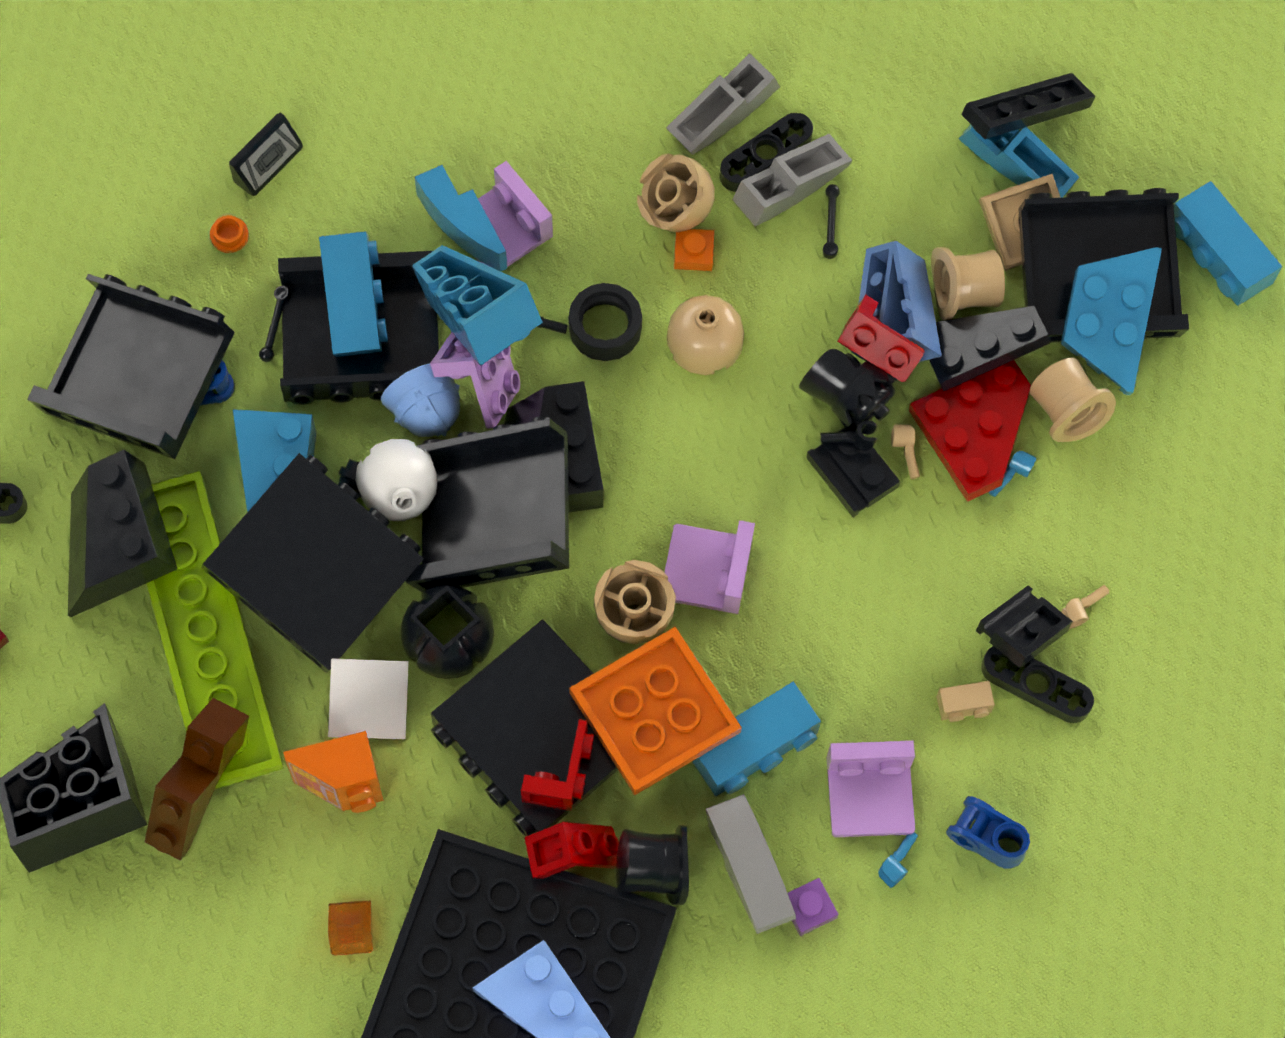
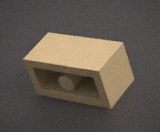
M990 681L940 688L936 696L941 720L949 719L950 722H957L963 720L966 716L974 715V718L986 717L995 706Z

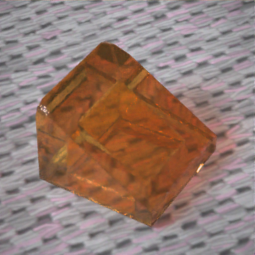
M371 900L329 903L328 937L332 955L360 954L373 951Z

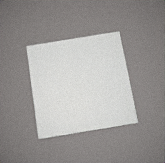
M331 659L328 737H343L366 731L368 738L406 739L409 661Z

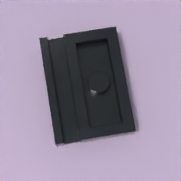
M851 423L838 432L855 431L857 426ZM827 442L821 443L814 450L811 449L807 452V460L853 518L858 515V512L866 507H870L900 485V480L873 447L868 451H861L853 443Z
M1029 585L980 620L976 629L977 633L982 634L984 632L991 638L989 643L1020 668L1067 633L1073 622L1045 598L1041 597L1038 599L1031 593L1033 589Z

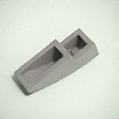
M749 53L725 78L719 75L666 129L693 155L739 124L763 104L780 86L775 77Z
M827 134L774 158L770 168L742 180L732 200L756 227L817 191L851 164L852 159L834 138Z
M743 794L706 808L708 827L724 858L725 868L756 933L759 934L796 919V914L776 863L745 795Z

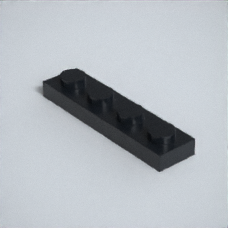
M1069 73L968 102L961 115L973 126L977 133L984 139L1090 108L1096 96L1073 73Z

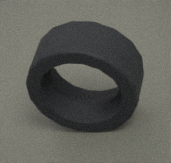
M609 283L591 285L579 292L571 303L568 317L571 340L576 348L589 358L601 361L620 359L630 353L640 340L642 329L640 304L633 294L625 288ZM604 304L616 306L627 315V330L624 334L614 339H596L584 330L582 321L586 311L594 306Z

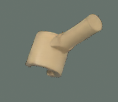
M895 424L891 432L892 447H904L910 479H917L920 477L914 454L915 429L910 425Z
M1105 585L1087 597L1070 600L1066 607L1062 609L1061 612L1073 621L1069 629L1080 626L1089 620L1085 609L1109 594V589Z

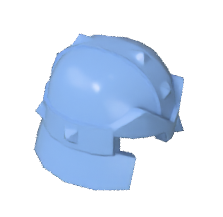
M429 363L414 368L394 380L384 390L381 401L382 405L394 414V422L400 424L412 434L418 437L446 436L447 431L450 430V427L459 416L460 396L458 391L460 385L455 384L454 379L450 377H434Z

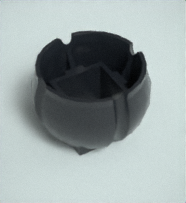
M441 585L425 590L421 594L422 600H413L402 619L401 640L406 655L413 661L418 660L417 666L420 670L437 678H459L471 673L474 669L473 663L478 662L481 664L492 647L494 629L493 619L488 607L483 602L477 603V596L460 586ZM450 605L468 625L443 646L425 625L445 607Z

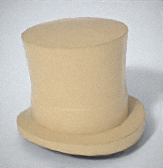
M934 248L931 255V268L938 313L942 320L952 319L957 310L965 308L1000 307L1005 293V276L1001 258L995 250L971 255H954L948 248Z
M1066 358L1049 366L1040 373L1030 387V395L1046 411L1053 423L1049 434L1057 442L1076 441L1094 434L1110 420L1116 406V399L1109 389H1097L1089 380L1079 360L1076 358Z

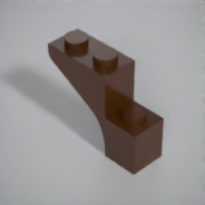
M212 698L190 723L186 732L182 756L155 787L145 843L153 846L160 852L166 853L180 861L192 844L222 773L243 745L249 715Z

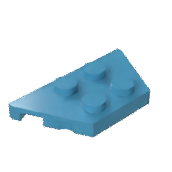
M1155 247L1080 265L1075 271L1061 344L1075 356L1084 358L1087 365L1099 375L1103 373L1120 387L1119 390L1125 395H1131L1134 392L1162 248Z

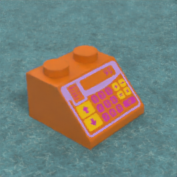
M366 731L283 752L293 782L342 811L351 809L354 813L365 812L373 809L377 802L384 801Z

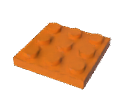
M676 627L569 688L570 695L634 795L738 735L742 729Z

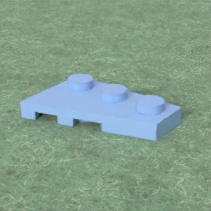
M544 940L472 988L473 992L490 1002L503 1012V1015L515 1024L520 1025L535 1038H610Z

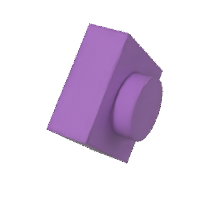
M820 878L788 892L796 914V919L792 920L800 936L838 918L839 914Z

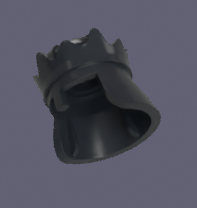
M830 349L806 373L799 384V389L827 403L845 428L851 423L858 426L860 422L870 421L873 417L878 421L885 418L890 412L886 404L895 394L893 383L898 379L864 358L862 359L865 362L860 364L854 355L844 354L837 349Z

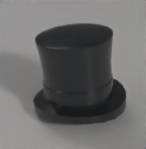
M678 825L674 834H649L624 829L620 836L616 857V884L618 891L666 894L668 901L672 905H684L689 891L687 826Z

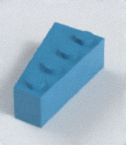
M441 245L412 265L430 306L480 366L514 342L526 338L531 330L543 323L525 282L446 246Z
M233 409L247 512L299 453L305 458L309 455L314 456L317 433L312 414Z

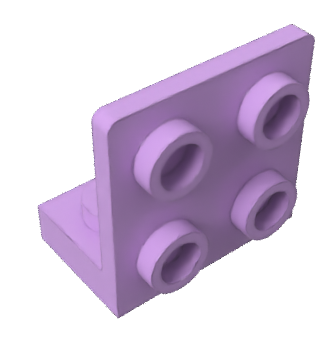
M505 161L494 168L495 185L493 189L478 198L506 250L508 267L552 238L553 225L552 214L510 164Z
M451 332L430 363L434 377L461 379L471 375L487 429L497 426L515 395L520 390V376L514 370L510 357L511 346H508L480 366L454 333Z
M739 520L737 534L675 524L665 567V574L668 576V581L675 592V603L738 614L755 523Z
M914 740L830 744L826 759L833 837L909 835L914 833L915 818L910 770L915 758Z

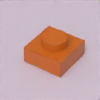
M690 229L676 232L674 269L712 271L714 230Z

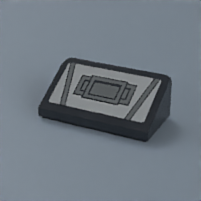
M281 112L277 113L229 161L233 182L251 196L257 195L303 148L300 138Z

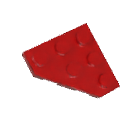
M1014 360L944 392L942 389H939L911 402L909 405L910 414L967 502L1002 486L1031 387V384Z

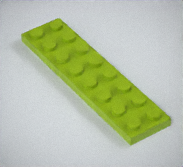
M197 471L151 484L178 569L146 584L185 730L187 732L190 723L212 698L249 715L243 745L225 768L215 789L284 769L236 597L201 568L202 564L221 543L201 472Z

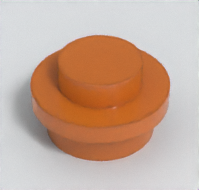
M225 215L218 218L212 225L210 239L217 250L224 253H234L241 250L247 244L249 232L246 224L241 219L232 215Z

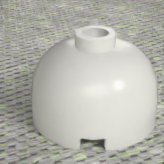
M390 439L373 446L370 449L371 454L365 458L363 463L360 460L356 470L355 480L364 504L369 509L371 507L375 508L390 521H406L417 517L428 508L436 495L437 473L430 454L426 450L424 452L421 448L416 447L414 442L407 439Z

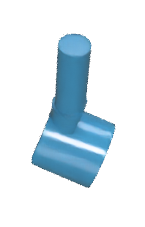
M1024 451L1016 452L1006 469L1002 486L988 493L996 497L1010 482L1015 473L1027 478L1034 466L1036 457Z
M915 832L906 835L897 851L890 855L878 870L879 877L890 888L894 887L908 873L900 862L905 858L918 838Z

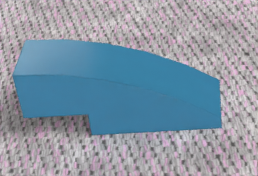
M970 124L958 138L978 157L1017 185L1053 174L1060 197H1063L1079 178L1073 170L1027 127L984 139Z
M443 165L415 176L417 196L441 230L458 246L479 261L496 270H506V250L473 189L458 195Z

